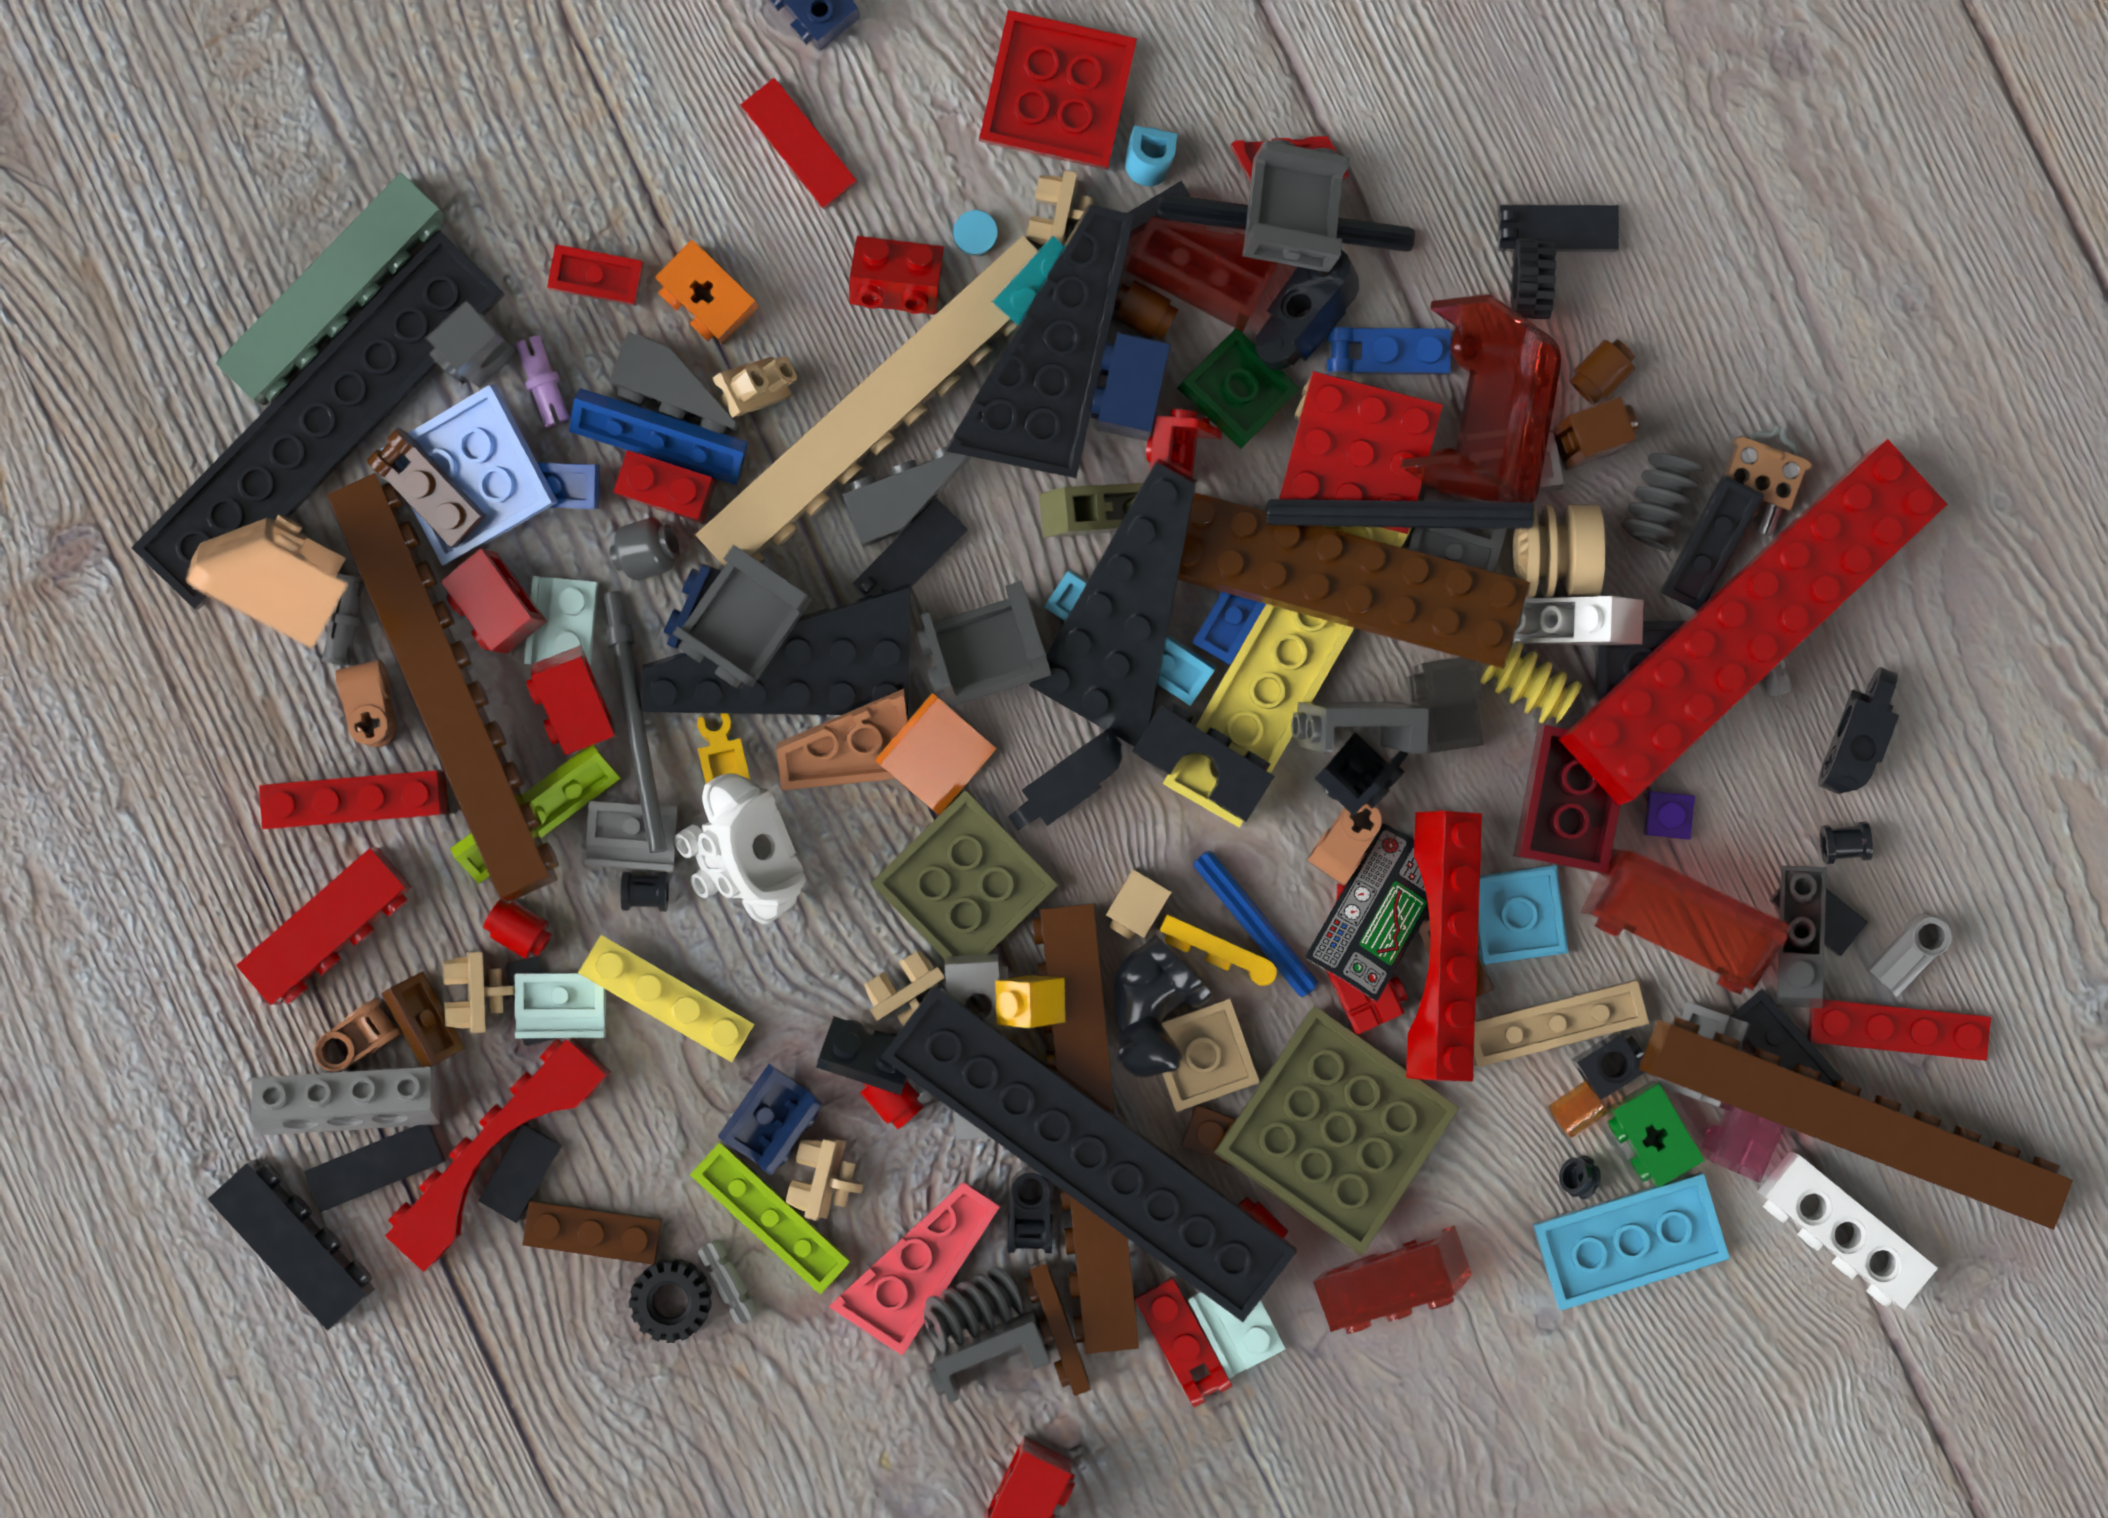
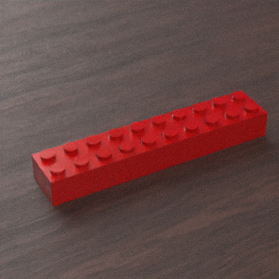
M1884 440L1864 454L1559 740L1619 806L1634 800L1948 504L1890 440Z

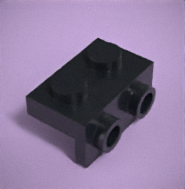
M1355 732L1314 779L1322 785L1325 793L1330 798L1341 803L1354 816L1365 804L1373 809L1390 791L1389 788L1405 772L1400 765L1409 754L1399 751L1386 762Z
M833 1016L816 1068L898 1095L902 1094L907 1079L906 1075L881 1058L897 1034H887L866 1027L858 1021L845 1020Z

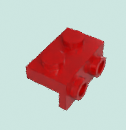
M856 236L850 271L849 303L866 308L900 310L913 314H936L944 246Z
M1172 409L1170 417L1155 416L1153 436L1148 438L1146 445V459L1150 463V470L1157 459L1160 458L1193 478L1197 438L1221 440L1222 431L1210 425L1209 418L1197 416L1195 411Z

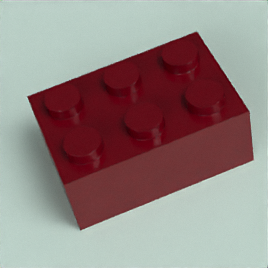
M1548 725L1538 726L1513 856L1608 874L1620 806L1559 740L1569 729Z

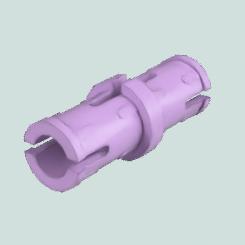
M541 335L529 337L535 353L534 356L530 355L525 339L515 343V349L519 354L528 381L525 382L527 391L534 394L544 428L556 426L551 412L552 407L555 408L560 424L569 421L571 416L568 414L557 385L561 380L558 372L551 369Z

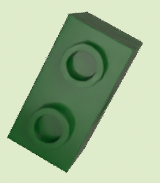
M1650 1081L1607 1107L1613 1117L1607 1121V1124L1620 1144L1625 1141L1629 1144L1635 1155L1629 1161L1642 1182L1650 1180L1653 1185L1660 1188L1705 1161L1659 1083ZM1648 1126L1661 1130L1656 1135V1140L1659 1144L1655 1146L1642 1141L1648 1136L1645 1130Z

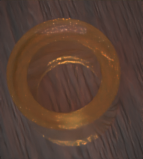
M1585 1081L1548 1105L1550 1112L1570 1139L1607 1114L1603 1104Z

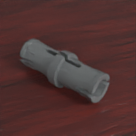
M337 574V578L347 582L348 585L327 621L329 623L322 662L350 666L356 628L361 626L362 619L358 618L365 583L359 577Z

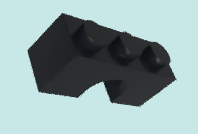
M1172 703L1169 709L1160 705L1131 752L1168 775L1171 774L1178 761L1185 755L1196 753L1206 756L1213 762L1217 772L1215 786L1207 799L1243 822H1247L1275 777L1267 772L1271 764L1249 750L1243 757L1230 749L1229 746L1233 740L1212 727L1206 733L1191 724L1195 717L1176 704Z

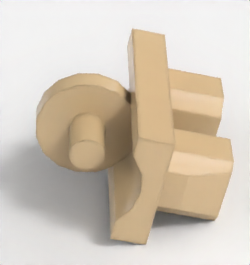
M1064 170L1063 177L1039 175L1035 201L1056 205L1054 220L1035 216L1030 217L1026 233V239L1030 243L1042 247L1051 236H1054L1065 245L1070 223L1075 224V228L1087 205H1093L1094 198L1081 196L1078 210L1073 209L1079 184L1077 173Z
M772 356L720 372L712 379L715 385L722 389L721 401L725 406L729 407L728 411L733 418L785 401L793 396L788 385L797 380V375L786 356L774 359Z
M920 949L899 962L912 982L897 991L885 971L864 984L869 999L874 1005L870 1011L877 1021L908 1002L911 1007L897 1016L904 1026L922 1002V1000L918 999L917 995L945 978V973L940 965L934 967Z
M466 952V957L442 961L443 984H467L468 1001L444 1002L445 1026L461 1029L469 1028L471 1033L486 1032L484 996H489L490 1013H503V996L515 995V986H502V969H488L489 986L484 987L482 952Z
M838 1138L823 1139V1141L801 1140L796 1163L816 1168L813 1183L797 1179L792 1180L788 1189L786 1203L805 1211L804 1218L818 1221L819 1218H828L835 1188L833 1204L841 1207L846 1206L849 1192L862 1193L864 1183L852 1179L855 1163L843 1161L840 1175L838 1176L846 1145L845 1140Z

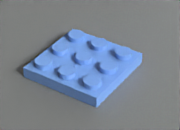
M489 385L408 433L486 515L458 547L451 548L412 507L442 566L451 565L558 503L496 385ZM402 454L395 463L403 471L411 462Z

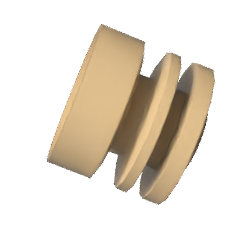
M1544 504L1541 511L1540 524H1538V515L1534 506L1533 528L1515 529L1513 538L1514 571L1518 579L1530 582L1527 598L1535 597L1538 578H1540L1542 595L1545 598H1552L1558 578H1563L1565 590L1569 597L1600 596L1605 569V531L1603 514L1599 504H1569L1565 511L1563 524L1557 523L1556 513L1551 504Z

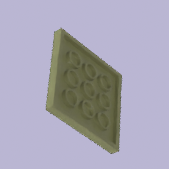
M1314 1005L1291 1036L1214 1153L1358 1255H1363L1459 1110V1107L1420 1079L1406 1078V1070Z

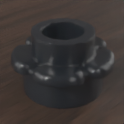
M1582 1155L1578 1158L1568 1159L1562 1165L1559 1173L1560 1185L1572 1197L1579 1196L1580 1199H1588L1595 1193L1600 1184L1601 1172L1599 1167L1594 1165V1159Z

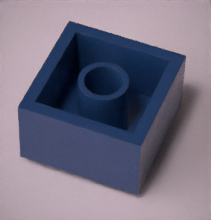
M1117 333L1115 344L1106 342L1100 375L1108 376L1105 388L1096 387L1091 410V418L1098 419V431L1148 441L1170 344Z

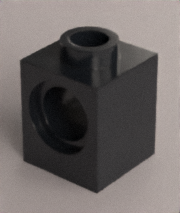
M1618 1032L1612 1033L1571 1059L1593 1096L1599 1100L1604 1099L1645 1073L1638 1070L1641 1064L1640 1061H1642L1644 1056L1642 1049L1632 1036L1625 1039L1623 1034ZM1617 1051L1622 1057V1067L1618 1073L1610 1076L1606 1075L1602 1070V1059L1607 1053Z

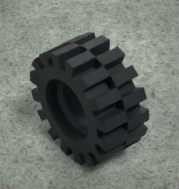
M1516 239L1512 257L1513 266H1511L1512 281L1510 283V303H1512L1511 313L1513 318H1551V311H1553L1554 306L1553 299H1555V270L1557 268L1554 239Z
M667 1259L660 1260L658 1263L646 1268L633 1284L629 1300V1308H632L633 1312L631 1315L632 1320L640 1325L639 1330L644 1335L646 1332L650 1334L652 1340L659 1342L662 1339L666 1340V1343H674L679 1339L683 1341L694 1332L696 1333L707 1319L712 1305V1301H710L711 1287L707 1285L705 1281L707 1278L703 1272L700 1274L692 1263L685 1264L681 1259H674L673 1261H668ZM675 1284L685 1291L688 1304L683 1314L671 1318L663 1316L657 1311L654 1305V1295L660 1286Z

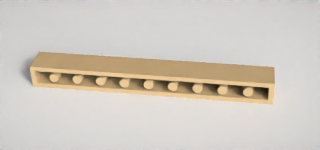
M1024 235L1020 237L695 534L723 566L727 563L723 558L733 544L762 563L765 558L761 553L773 542L780 546L797 531L798 528L794 523L807 512L810 516H813L821 510L830 500L826 493L838 482L844 487L856 478L863 470L859 463L871 452L876 457L882 454L895 441V438L892 436L895 430L903 423L908 427L916 423L928 411L924 404L936 393L943 397L960 382L961 379L957 374L970 363L975 368L983 362L993 351L990 344L1000 334L1003 333L1006 338L1013 334L1017 326L991 301L1037 252L1036 248Z

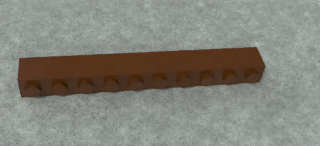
M376 473L328 494L329 502L499 898L511 902L557 881L558 878L553 869L559 866L556 854L549 842L542 843L536 829L541 826L540 817L531 801L525 803L518 788L524 785L523 778L515 762H507L501 748L507 744L506 739L497 721L490 722L484 706L489 704V700L483 686L478 680L473 682L467 669V666L472 664L470 655L461 640L455 641L449 627L455 624L452 613L444 600L438 602L432 588L438 584L436 576L427 560L421 562L415 549L416 546L420 545L417 532L409 520L404 522L398 509V507L403 505L401 495L389 482L387 483L386 480Z
M1094 904L1040 908L1041 918L1032 919L1035 945L1044 944L1046 962L1037 963L1038 976L1063 977L1065 979V1022L1043 1026L1044 1033L1053 1032L1055 1050L1046 1051L1047 1065L1115 1114ZM1060 1189L1062 1210L1071 1209L1073 1227L1064 1228L1066 1253L1076 1254L1077 1271L1069 1272L1071 1299L1080 1298L1082 1316H1073L1076 1343L1085 1342L1086 1354L1139 1349L1128 1238Z
M1675 1016L1672 1024L1657 1020L1638 1070L2052 1230L2055 1229L2073 1182L2072 1179L2058 1174L2060 1165L2034 1156L2032 1164L2018 1159L2021 1152L2019 1149L1998 1141L1994 1142L1993 1148H1989L1979 1144L1980 1134L1957 1125L1953 1133L1940 1129L1941 1119L1918 1110L1915 1111L1913 1118L1899 1113L1902 1104L1877 1094L1873 1102L1859 1097L1862 1088L1836 1079L1833 1087L1819 1082L1822 1073L1796 1063L1793 1071L1778 1066L1782 1057L1759 1048L1755 1049L1752 1056L1738 1050L1741 1041L1715 1032L1713 1040L1698 1035L1700 1025Z

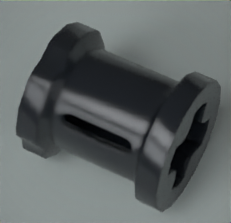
M1863 821L1859 822L1857 827L1832 829L1829 825H1822L1820 828V849L1824 863L1834 864L1835 859L1861 857L1863 861L1871 860L1873 856V840L1869 823Z
M623 871L621 878L622 911H629L631 907H658L660 912H667L669 904L668 872H660L659 876L655 877L632 876L631 872Z

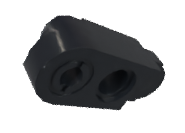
M1342 249L1341 256L1329 273L1297 267L1267 309L1270 318L1255 337L1257 340V355L1267 368L1282 370L1290 365L1294 366L1301 357L1306 362L1347 313L1345 310L1355 300L1359 291V277L1350 258ZM1310 310L1305 316L1297 318L1303 311Z
M1879 667L1869 682L1865 694L1855 690L1851 691L1822 764L1818 778L1819 787L1839 795L1856 791L1867 784L1873 775L1876 764L1882 763L1899 718L1898 714L1892 712L1893 705H1890L1896 688L1897 673Z
M1110 727L1022 789L1028 801L1007 816L1017 831L1039 817L1042 818L1047 826L1102 788L1100 783L1110 777L1119 768L1122 761V744Z

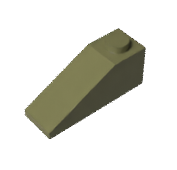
M1143 483L1071 486L1040 493L1039 504L1043 538L1116 532Z

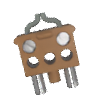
M1774 426L1773 430L1769 432L1757 431L1752 434L1750 439L1743 436L1733 438L1731 445L1734 447L1724 474L1735 479V471L1740 468L1745 475L1742 483L1765 495L1761 502L1767 504L1758 529V532L1762 535L1765 533V536H1773L1782 510H1791L1805 470H1809L1812 467L1809 460L1797 456L1798 449L1796 444L1786 437L1787 429ZM1779 433L1780 440L1783 444L1790 447L1791 453L1765 445L1756 440L1760 437L1772 438ZM1759 476L1765 480V486L1761 490L1755 485V481ZM1780 483L1786 488V493L1783 497H1779L1776 493V488ZM1758 507V509L1756 510V512H1755V514H1754V516H1753L1754 518H1756V515H1757V512H1758V510H1759V507Z

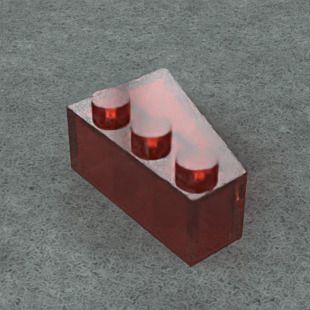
M1151 217L1130 256L1126 271L1234 328L1237 327L1243 332L1280 263L1244 257L1245 234L1234 232V235L1206 230L1207 227Z
M1455 1225L1442 1229V1234L1439 1237L1417 1243L1416 1239L1402 1243L1403 1248L1380 1255L1374 1253L1323 1271L1313 1283L1330 1331L1333 1332L1345 1328L1347 1334H1352L1372 1326L1370 1320L1386 1316L1387 1321L1392 1322L1411 1315L1413 1307L1427 1304L1429 1309H1436L1454 1302L1453 1296L1457 1294L1472 1276Z

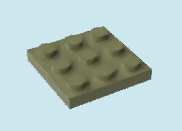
M966 790L871 882L876 890L944 959L951 956L989 954L1058 886L1041 866Z

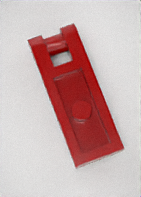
M1173 1276L1134 1297L1138 1308L1194 1408L1205 1403L1204 1397L1220 1390L1223 1393L1233 1387ZM1205 1363L1210 1374L1195 1382L1190 1370Z

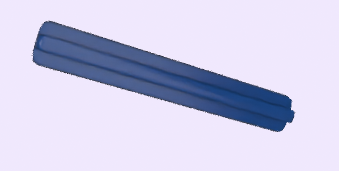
M1206 851L1199 856L1193 863L1194 868L1274 964L1294 991L1301 997L1313 991L1318 985L1317 979L1212 851Z

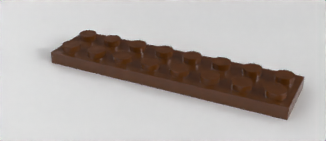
M1195 493L1178 580L1503 669H1505L1530 590V582L1322 526L1269 525L1266 520V511Z

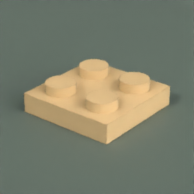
M1230 998L1161 1022L1183 1054L1180 1067L1176 1071L1162 1073L1176 1112L1260 1083Z

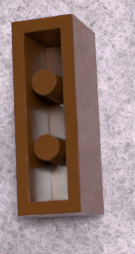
M1621 396L1570 414L1554 427L1555 442H1557L1558 451L1565 470L1567 471L1617 453L1636 440L1634 431L1639 430V425L1630 404L1624 406Z

